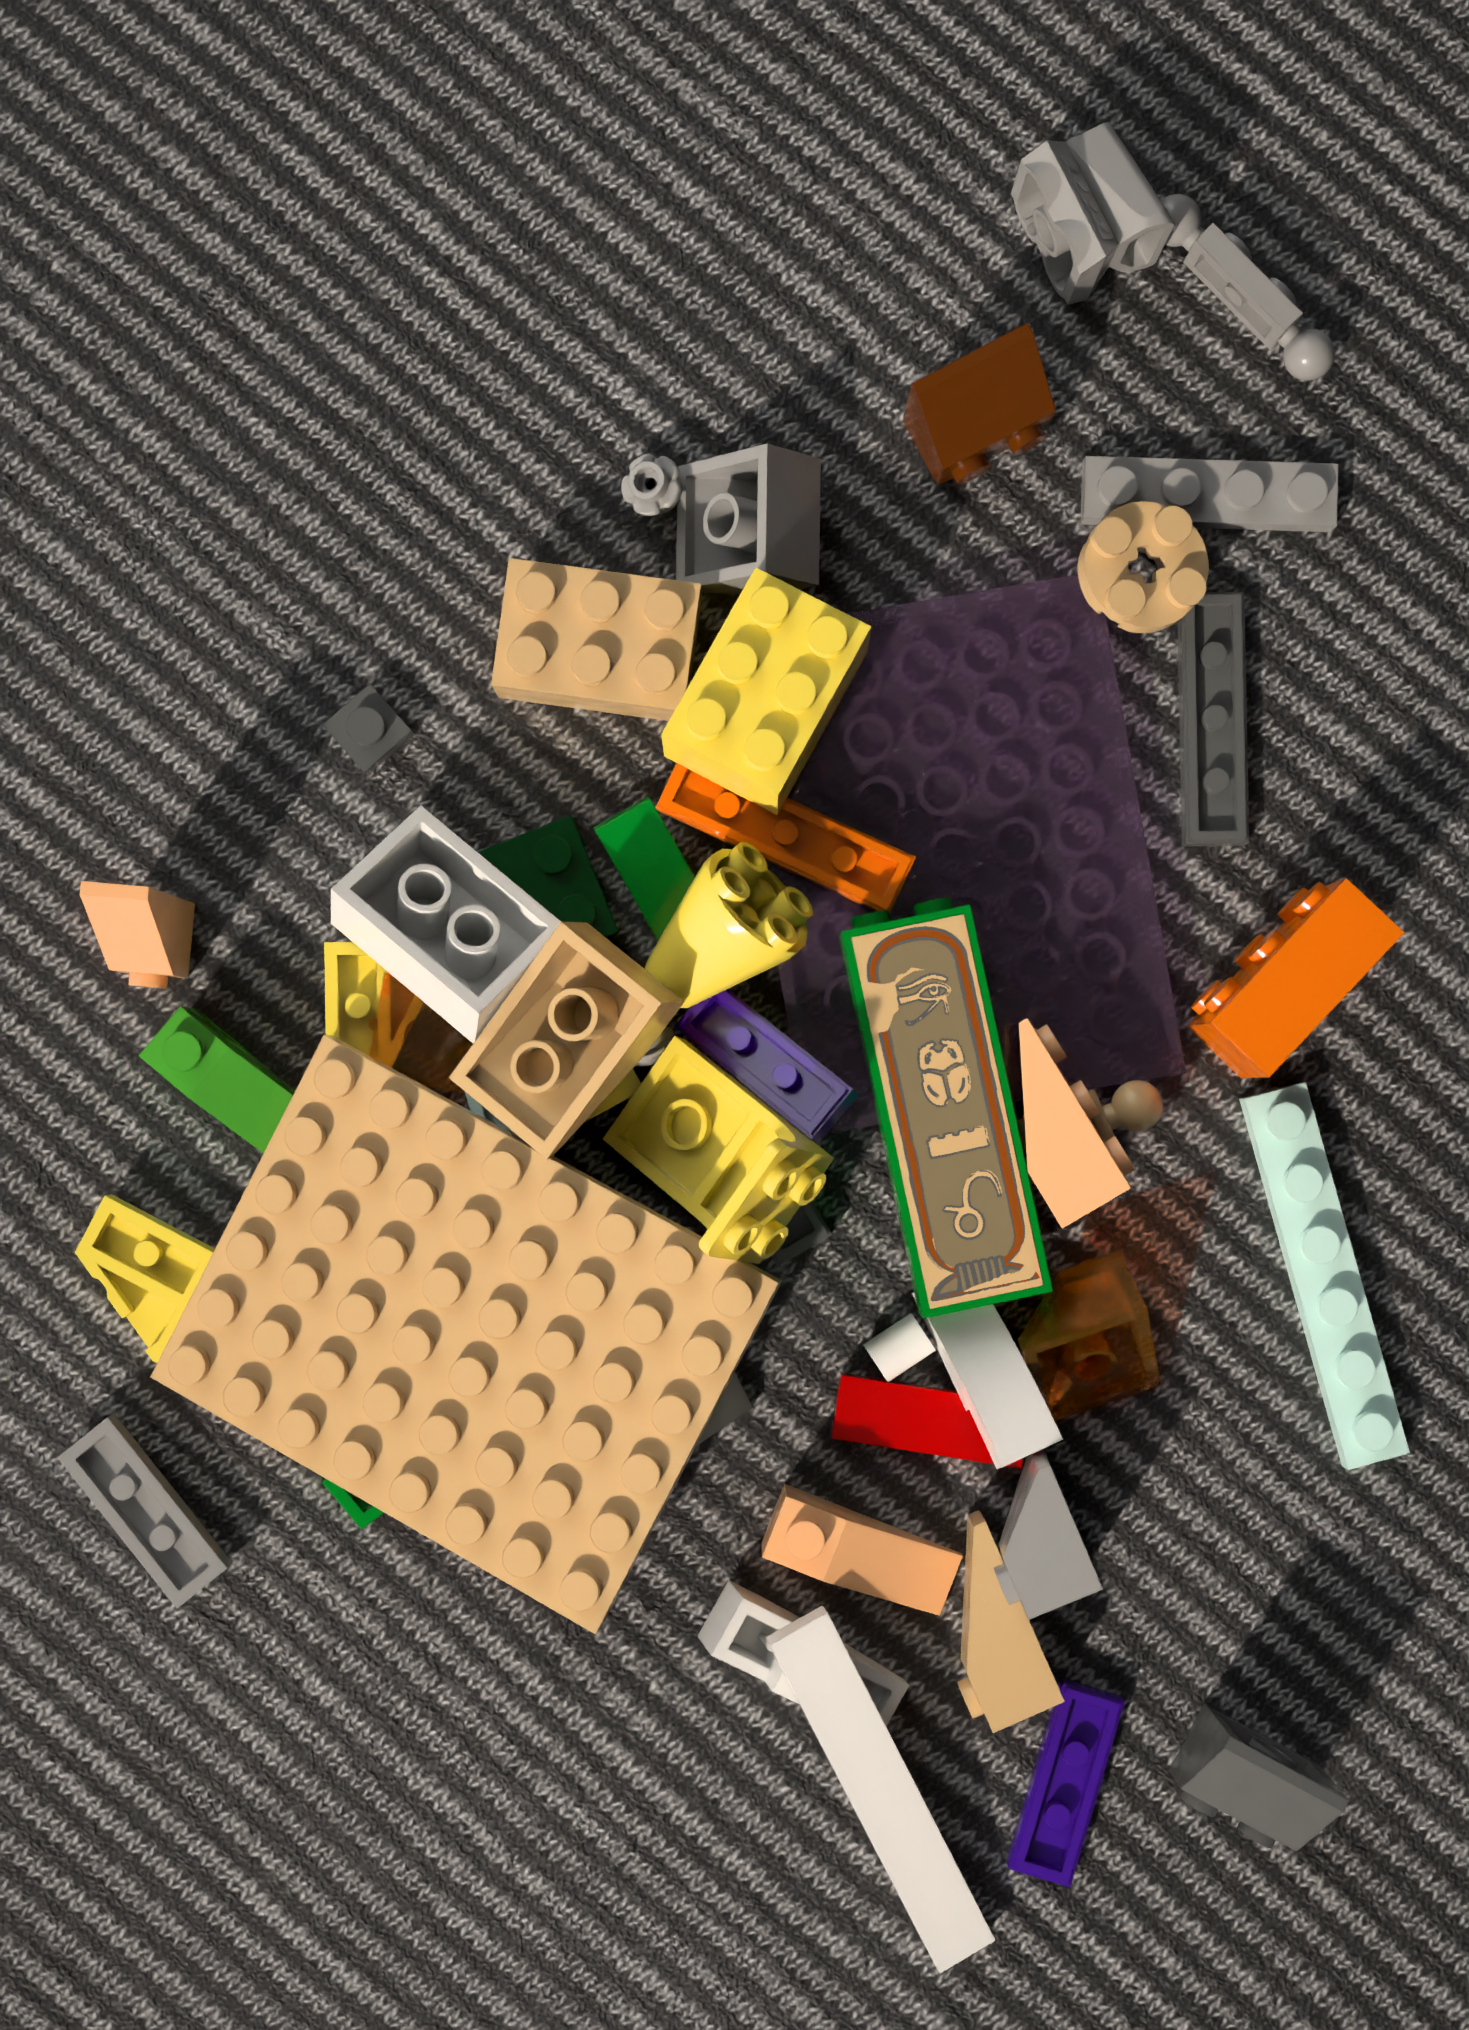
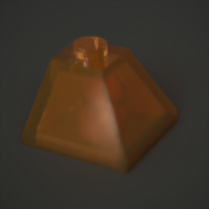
M1120 1250L1099 1258L1084 1260L1076 1266L1059 1271L1051 1284L1053 1292L1044 1295L1018 1339L1022 1357L1054 1421L1161 1385L1147 1306Z

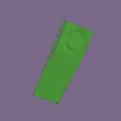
M180 1006L139 1054L141 1059L186 1097L262 1153L265 1152L295 1093V1090L199 1009Z

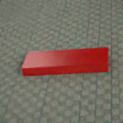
M840 1372L831 1430L832 1439L994 1464L970 1410H965L957 1391L892 1380L887 1382L885 1379ZM1023 1458L1006 1466L1021 1469Z

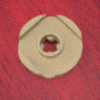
M1140 501L1117 507L1107 514L1090 532L1088 540L1083 545L1078 557V578L1086 601L1098 614L1103 612L1110 620L1119 623L1116 627L1128 632L1152 633L1168 628L1182 619L1193 606L1199 603L1207 590L1206 582L1208 579L1209 561L1205 544L1199 532L1193 526L1190 515L1178 506L1166 507L1156 502ZM1138 552L1146 553L1148 558L1153 559L1157 565L1158 570L1152 574L1153 583H1145L1142 574H1131L1129 570V564L1138 558Z

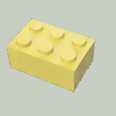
M755 567L661 734L664 756L778 815L868 652L871 626Z

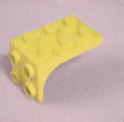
M678 1036L672 1038L665 1051L656 1061L603 1138L605 1142L708 1229L699 1242V1248L709 1257L740 1260L757 1264L762 1259L771 1257L782 1246L788 1235L787 1224L800 1206L807 1205L819 1194L826 1182L824 1172L834 1159L689 1041Z

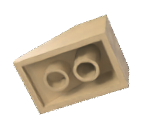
M560 922L449 1078L545 1159H549L556 1154L645 1056L685 1001L588 923Z

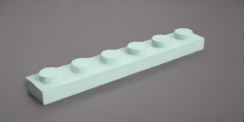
M1299 1082L1239 1099L1341 1465L1350 1470L1409 1454L1410 1451L1306 1082Z

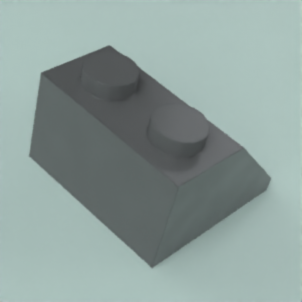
M1206 1703L1203 1704L1169 1769L1180 1789L1183 1790L1180 1798L1185 1803L1210 1817H1215L1218 1810L1240 1821L1237 1826L1239 1831L1267 1848H1272L1275 1841H1278L1298 1851L1340 1816L1349 1802V1799L1316 1762Z

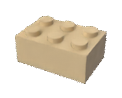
M509 558L491 686L497 696L502 699L669 721L691 682L702 604L701 584Z

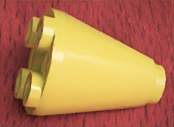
M740 842L732 850L722 848L712 854L702 864L650 954L645 970L685 1001L680 1008H689L787 961L806 945L808 935L806 921L813 916L812 906L801 891L791 886L786 887L767 868L765 858L753 845L747 842Z

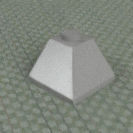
M1044 1449L1026 1456L999 1542L1004 1563L994 1567V1571L1008 1604L1011 1605L1021 1601L1030 1620L1103 1590Z

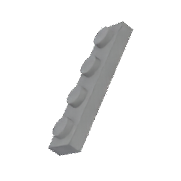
M1085 456L1082 462L1080 524L1097 525L1117 507L1132 502L1148 501L1156 502L1166 507L1178 506L1184 509L1190 515L1195 528L1331 532L1337 527L1338 464Z

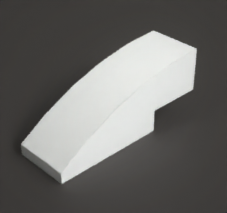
M913 1292L912 1295L916 1302L915 1293ZM993 1304L924 1319L966 1411L970 1410L996 1469L1063 1440L1023 1357Z
M728 1580L700 1630L698 1638L711 1656L765 1681L773 1692L799 1704L765 1637L800 1617ZM843 1642L885 1726H887L909 1684L901 1677Z

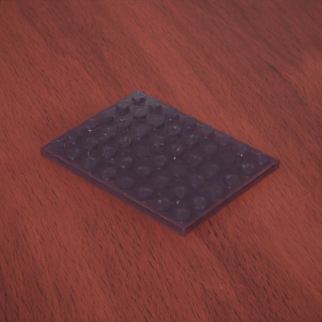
M1078 575L847 613L871 626L868 652L787 798L916 856L890 912V921L916 916L915 904L934 899L952 897L954 908L965 905L971 906L1012 1102L1023 1100L1019 1023L1026 1018L1032 1022L1036 1030L1046 1024L1051 1029L1067 1058L1058 1062L1057 1065L1070 1086L1082 1080L1087 1089L1123 1084L1133 1080H1146L1186 1073L1107 619L1103 612L1098 614L1086 601L1080 587ZM766 861L767 868L786 887L791 886L801 891L809 900L813 909V916L806 921L808 930L806 945L790 959L778 964L790 1039L859 1094L828 1133L879 1125L839 939L841 931L852 929L850 918L876 911Z

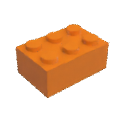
M1347 878L1326 886L1318 882L1310 890L1304 887L1298 891L1278 913V916L1285 922L1277 930L1274 929L1265 937L1262 934L1256 936L1235 958L1234 961L1241 969L1223 983L1218 980L1213 982L1192 1004L1191 1008L1197 1015L1186 1027L1241 1079L1270 1077L1405 933Z

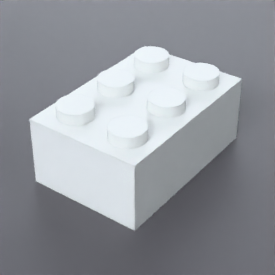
M421 805L331 888V924L472 1043L476 1041L561 922Z

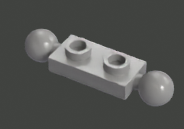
M1171 194L1161 199L1174 223V227L1165 245L1171 247L1183 246L1188 251L1183 263L1270 351L1278 343L1284 348L1283 362L1287 371L1293 377L1299 380L1311 381L1326 374L1331 368L1335 357L1333 342L1324 332L1312 328L1302 329L1296 323L1303 313L1296 307V299L1291 290L1276 278L1269 279L1252 262L1249 249L1237 236L1232 233L1224 234L1214 223L1204 230L1201 227L1200 209L1192 198L1183 194Z

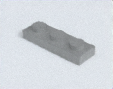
M115 1414L108 1416L57 1457L177 1609L233 1564Z

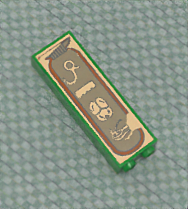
M952 897L915 904L916 916L890 921L888 910L850 918L852 929L841 931L839 935L917 1308L923 1319L1053 1292L971 906L965 905L954 908Z

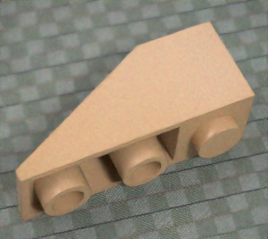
M1026 1018L1019 1023L1027 1168L1029 1175L1061 1228H1064L1129 1190L1131 1185L1125 1176L1136 1169L1116 1136L1104 1142L1092 1123L1091 1119L1101 1114V1111L1082 1080L1070 1086L1057 1063L1067 1058L1049 1026L1046 1024L1036 1030L1032 1022Z

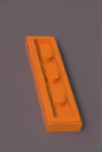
M676 763L656 805L657 811L728 844L736 846L740 842H747L758 849L766 861L876 912L888 910L889 915L916 858L914 855L789 798L785 800L778 815L678 763Z

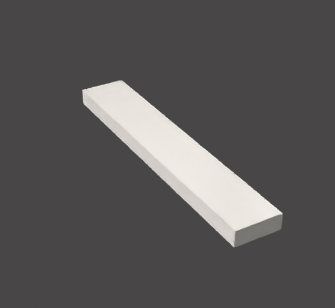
M820 1606L765 1637L939 1973L944 1972L996 1941L825 1608Z

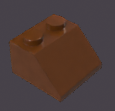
M1028 323L911 384L902 421L937 486L953 478L957 485L969 482L991 467L989 459L1008 449L1011 450L1014 456L1022 454L1041 443L1047 437L1044 430L1048 429L1056 409L1036 340Z

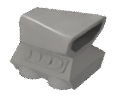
M1110 122L1100 124L1066 142L1046 140L1021 159L1011 192L1015 209L1027 236L1032 242L1037 244L1042 254L1047 275L1054 289L1060 297L1065 299L1067 305L1087 300L1108 267L1120 272H1132L1148 268L1156 263L1174 227V223Z

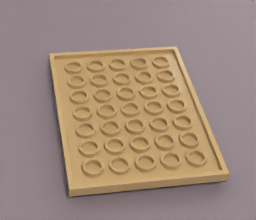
M323 1035L150 1377L596 1634L604 1624L782 1280L746 1261L709 1257L699 1248V1242L702 1238L700 1235L554 1156L545 1159L520 1137L332 1035Z

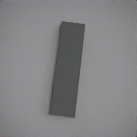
M1205 592L1200 602L1193 606L1182 619L1177 621L1182 847L1245 846L1249 844L1244 592Z

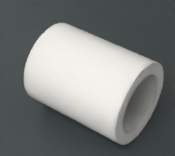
M911 1313L863 1344L887 1382L936 1351Z

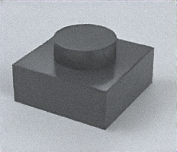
M371 684L367 685L323 724L324 728L367 776L415 735Z

